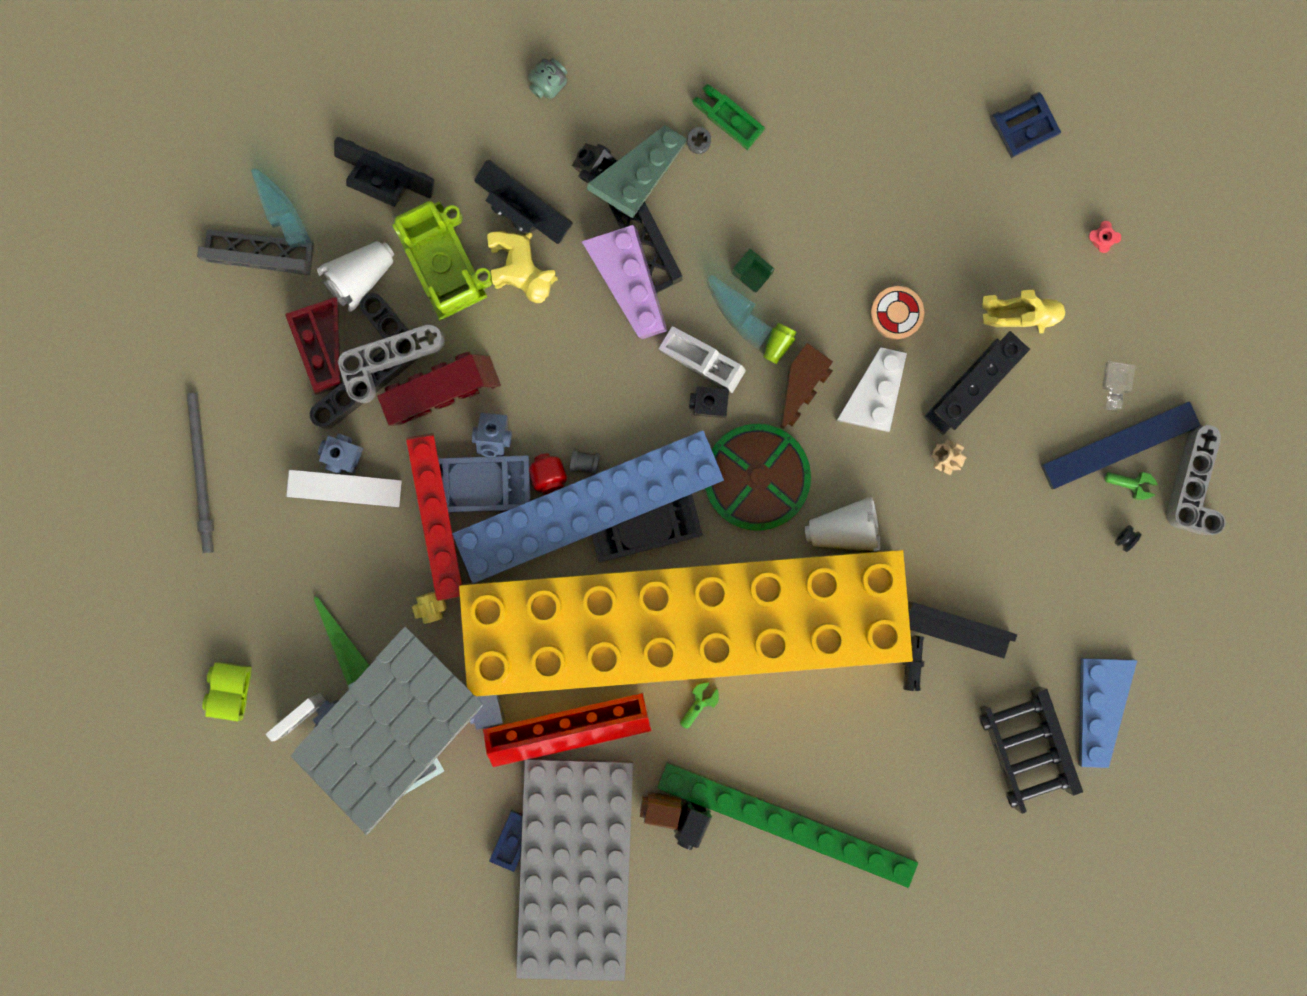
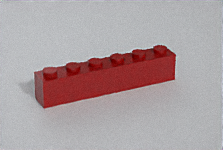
M434 433L407 437L406 442L436 599L440 601L460 597L459 586L462 585Z
M643 693L483 729L486 754L493 767L651 732Z

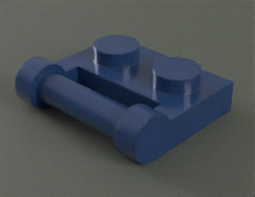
M1040 92L1031 95L1029 100L1002 113L996 112L990 115L991 123L998 131L1011 158L1061 133ZM1032 109H1036L1039 113L1011 128L1006 123Z

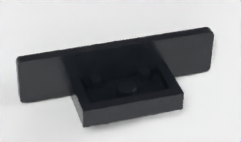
M341 137L335 139L334 156L355 166L346 179V186L393 207H396L406 189L429 199L433 196L435 180L427 174L406 167L400 162L388 159L350 140H345Z
M491 160L485 161L475 178V182L489 192L485 201L492 205L491 209L498 215L509 218L513 221V226L522 232L529 233L538 229L553 242L559 244L573 224L571 220Z

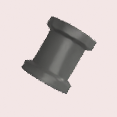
M574 448L569 472L578 470L591 473L592 476L596 475L600 453L596 452L593 455L579 452L577 448Z

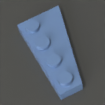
M1081 658L1079 766L1109 768L1137 660Z

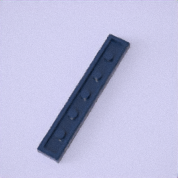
M1189 401L1042 464L1041 467L1051 489H1056L1201 425Z

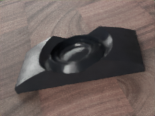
M690 494L592 535L598 563L694 539L703 536L693 495Z

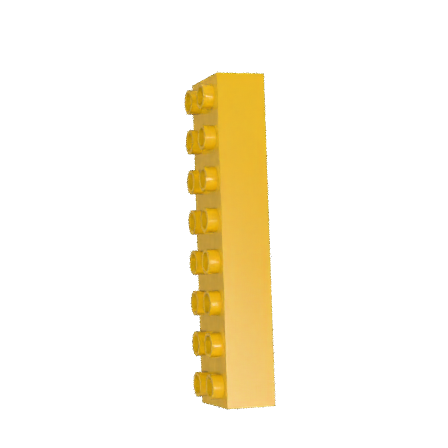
M903 550L486 582L459 586L467 688L475 696L913 661Z

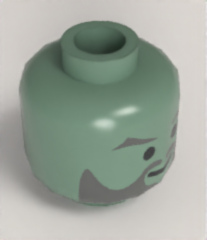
M554 58L551 60H540L528 74V79L531 83L529 89L539 99L543 96L553 99L567 84L566 69Z

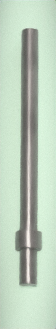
M188 393L187 403L199 512L197 530L201 532L202 552L213 553L212 531H214V522L210 520L198 393Z

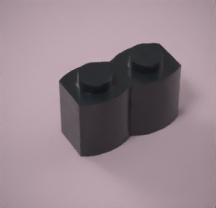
M688 800L686 801L679 817L677 830H674V837L678 840V845L688 850H692L693 847L699 848L712 818L711 810Z

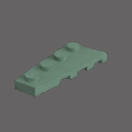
M664 125L589 182L587 190L633 218L685 146L687 139Z

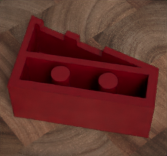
M337 297L285 314L315 395L335 389L341 384V372L338 365L340 336L339 303Z

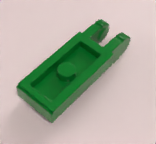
M706 84L703 87V91L717 103L712 108L701 98L695 97L692 101L693 105L748 151L765 131V127L725 94L722 95L711 85Z

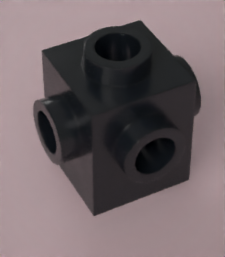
M585 143L578 152L572 166L580 172L578 177L584 182L589 183L616 163L617 160L605 146L601 144L594 146Z

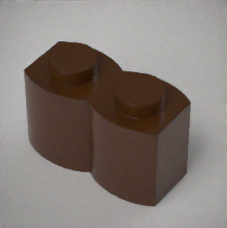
M649 792L648 797H642L639 817L644 818V824L677 830L681 811V798Z

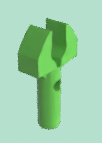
M1111 472L1105 475V482L1131 489L1134 493L1133 499L1146 500L1155 495L1150 492H1144L1142 487H1139V484L1158 485L1151 474L1140 472L1135 479Z
M709 682L697 684L692 690L696 701L680 721V725L683 728L688 729L704 707L711 706L714 708L718 703L719 693L717 688L710 698L702 700V692L709 685Z

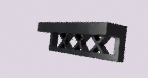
M645 201L636 213L638 218H632L627 214L618 212L616 207L608 203L620 229L628 227L631 220L641 223L644 227L642 237L640 238L641 244L652 246L656 251L653 262L647 260V264L651 266V277L656 267L665 270L670 279L658 286L653 281L656 294L682 281L683 276ZM621 217L627 219L626 225L624 224ZM646 233L650 241L644 240ZM658 257H659V259H660L662 265L656 263Z
M908 601L910 630L1003 659H1005L1009 642L1016 641L1017 634Z

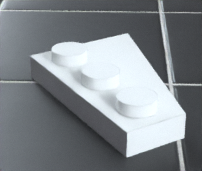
M879 348L836 421L889 432L907 353Z

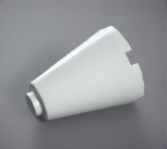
M376 241L322 264L317 268L319 276L322 274L326 276L327 280L324 284L334 297H337L338 302L342 306L348 304L347 310L351 312L356 309L361 299L370 292L393 264L392 257L394 253L387 243L381 244Z
M872 497L809 520V526H805L807 542L812 541L814 547L880 551V536H876L878 535L877 528H879Z

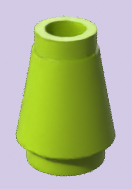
M777 323L775 328L772 327L763 357L777 364L796 340L794 337L797 332Z

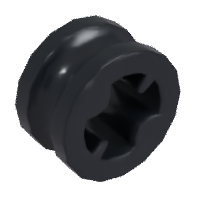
M1131 525L1123 529L1115 540V544L1117 546L1122 545L1125 552L1130 551L1142 535L1139 531L1134 532V528Z

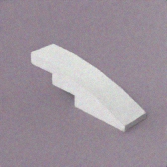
M288 470L286 497L399 507L402 481Z

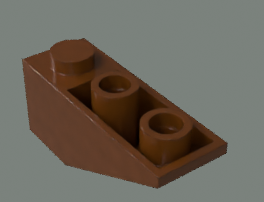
M806 343L788 369L780 427L783 429L788 424L791 427L801 416L798 409L803 403L808 405L817 394L814 387L819 381L824 384L833 372L829 368L833 361L808 343Z

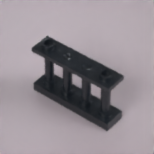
M1011 331L1001 340L995 339L923 417L942 435L950 428L956 430L1028 353L1030 348Z
M1041 686L1031 689L1033 697L1030 698V701L996 713H992L991 708L987 706L980 707L982 715H979L980 723L984 731L988 730L1009 789V792H1006L1008 803L1011 808L1015 807L1022 814L1027 812L1023 801L1061 788L1073 796L1083 793L1048 689ZM1033 711L1039 713L1042 722L1039 723V727L1001 739L997 727L998 723ZM1041 737L1048 739L1050 749H1048L1047 753L1010 765L1006 749ZM1049 763L1057 765L1060 773L1057 775V778L1019 790L1014 775Z

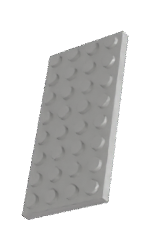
M533 758L525 760L516 978L625 981L633 762Z

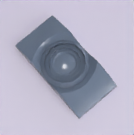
M529 456L438 458L448 512L506 511L530 502Z

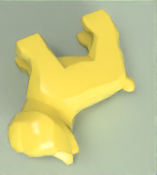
M495 231L487 234L488 246L491 248L492 253H496L501 249L508 252L506 265L491 270L492 283L495 285V288L500 289L506 284L512 285L525 292L526 297L534 303L545 301V298L549 296L551 285L558 281V277L554 276L555 270L542 271L535 267L530 239L533 234L530 232L525 234L507 233L505 231Z
M1023 290L1020 297L1008 300L997 299L996 295L983 296L982 308L987 310V313L983 314V324L994 327H1031L1036 325L1039 333H1044L1045 327L1056 325L1064 318L1066 313L1061 302L1052 299L1042 300L1035 296V290Z

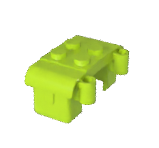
M427 201L398 215L392 226L438 316V320L441 321L487 298L484 289L492 285V276L486 268H480L475 272L454 230V227L460 225L463 220L459 209L454 205H450L444 210L440 201L435 204L432 201ZM452 213H457L455 218H449ZM482 275H488L486 281H480Z

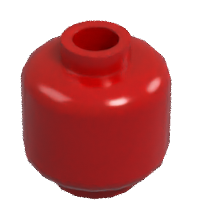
M549 453L536 456L534 458L535 461L529 466V474L534 489L547 495L563 488L567 481V475L562 460L557 456H550Z

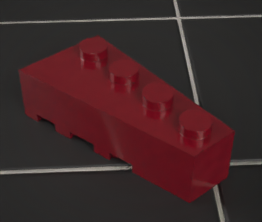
M464 352L455 357L456 361L448 365L446 362L431 367L432 372L425 375L423 372L408 377L409 382L405 384L395 383L385 387V392L377 395L388 426H399L430 414L433 407L437 410L455 404L454 398L456 397L464 399L480 394L479 388L491 387L494 389L501 386L490 356Z

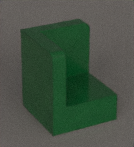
M750 248L733 268L731 274L754 293H757L775 269Z

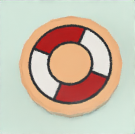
M902 286L888 287L880 292L873 301L870 311L871 321L875 329L884 337L894 340L905 339L914 334L923 323L925 314L923 302L918 294Z

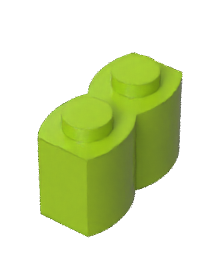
M215 662L214 666L209 668L207 682L210 683L209 694H205L202 704L203 710H206L205 717L231 721L243 720L251 678V666Z

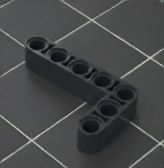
M368 293L361 299L360 308L363 314L383 338L409 331L381 296L376 293ZM374 301H380L381 307L379 311L370 313L369 305ZM389 322H397V330L393 334H387L385 331L386 325ZM404 341V342H402V343L400 344V346H399V352H400L401 354H403V353H402V347H403V345H404L405 343H407V342H410V341ZM384 349L373 357L374 362L383 361L385 358ZM419 358L393 366L388 372L380 370L371 373L376 393ZM343 381L311 408L309 413L310 419L316 426L330 429L363 403H359L351 398L348 405L342 406L340 404V396L347 392ZM359 384L355 390L357 397L364 396L368 389H362L361 384ZM328 409L330 418L327 422L321 423L319 414L322 410Z

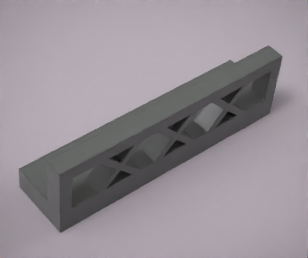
M207 229L205 247L198 246L197 257L207 263L310 275L314 243ZM214 237L224 238L229 246L224 250L212 248ZM230 239H236V241L232 243ZM244 241H250L256 249L251 253L239 252L236 247ZM270 244H275L282 253L278 256L265 255L262 250ZM282 245H283V246H290V247H288V248L285 250V249L282 247ZM297 247L306 248L305 260L291 258L289 253Z

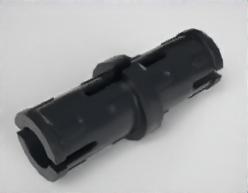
M911 635L913 661L903 662L905 666L904 690L914 691L915 689V691H921V668L925 664V661L922 660L923 636L913 635L912 637Z

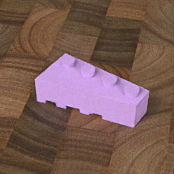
M631 225L582 241L637 336L645 339L667 332L668 330L636 227Z

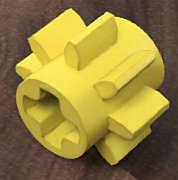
M435 592L416 597L417 604L412 606L415 619L422 617L423 624L443 618L441 612L446 611L445 600L437 601Z

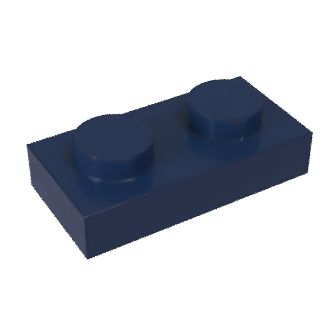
M511 810L489 859V862L512 872L515 871L521 857L523 814Z

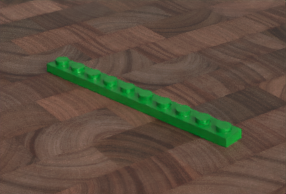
M669 762L666 763L657 789L907 888L910 887L918 866L916 860Z

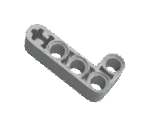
M425 325L343 352L339 357L338 365L349 397L359 403H369L376 395V387L371 373L440 351L445 344L443 333L436 326ZM430 333L437 336L433 339L434 344L432 345L425 341L429 339L428 334ZM415 337H417L421 341L419 345L415 340ZM404 341H410L411 350L406 354H401L399 352L400 344ZM384 349L385 358L383 361L374 362L373 355L375 351ZM351 358H358V368L354 371H349L347 368L348 361ZM361 383H366L367 393L362 397H357L356 387Z
M1212 425L1197 427L1189 432L1166 513V518L1170 525L1200 535L1219 534L1224 530L1226 524L1225 518L1220 512L1203 507L1221 441L1220 431ZM1201 434H1203L1204 438H1207V442H1205V439L1201 438ZM1195 457L1201 462L1199 470H1196L1193 466ZM1188 483L1192 484L1194 488L1192 496L1186 493ZM1181 509H1184L1187 513V518L1184 522L1179 519V511ZM1207 516H1209L1213 522L1212 527L1210 529H1207L1205 526V519Z

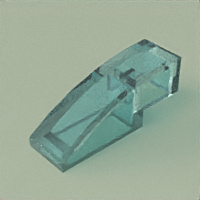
M251 170L266 217L271 226L274 228L281 225L285 239L291 249L312 242L304 223L282 190L259 170Z
M711 275L707 285L721 313L746 341L759 350L772 328L751 315L756 304Z

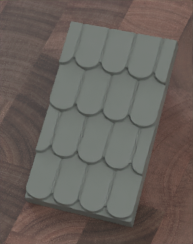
M405 626L353 683L345 695L321 719L314 730L295 749L291 757L345 814L368 835L484 705Z

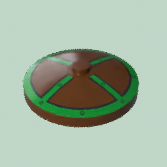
M748 424L726 433L712 448L724 481L705 488V492L714 510L728 523L741 529L763 531L783 525L800 511L809 494L811 470L803 448L790 434L780 428L767 424Z

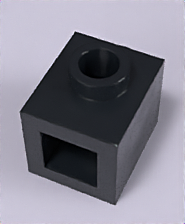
M697 386L696 393H690L689 409H694V416L726 418L729 389Z

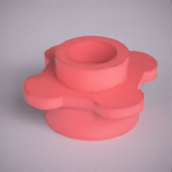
M1103 221L1096 231L1093 230L1089 233V240L1092 241L1093 245L1101 253H1107L1114 243L1121 241V234L1113 230L1109 221Z

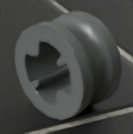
M702 127L692 129L687 137L689 150L695 154L705 153L711 145L709 131ZM698 135H702L703 140H707L706 143L701 144V147L695 146V141L692 142V139H696Z

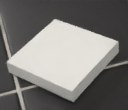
M321 693L308 698L267 732L266 736L271 742L286 736L314 713L326 699Z

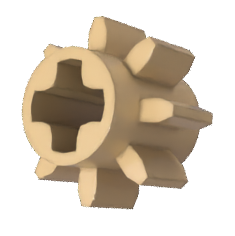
M946 439L945 443L937 444L933 455H931L936 461L933 467L951 475L952 470H961L967 458L962 453L964 447L949 439Z

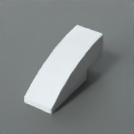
M673 326L659 347V350L721 388L729 389L730 393L734 392L746 372L741 364L720 354L711 346Z

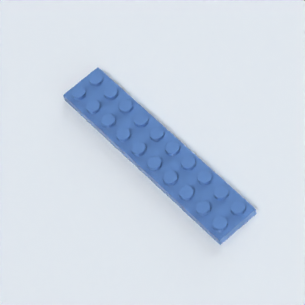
M700 431L452 534L470 579L474 584L724 481L705 433Z

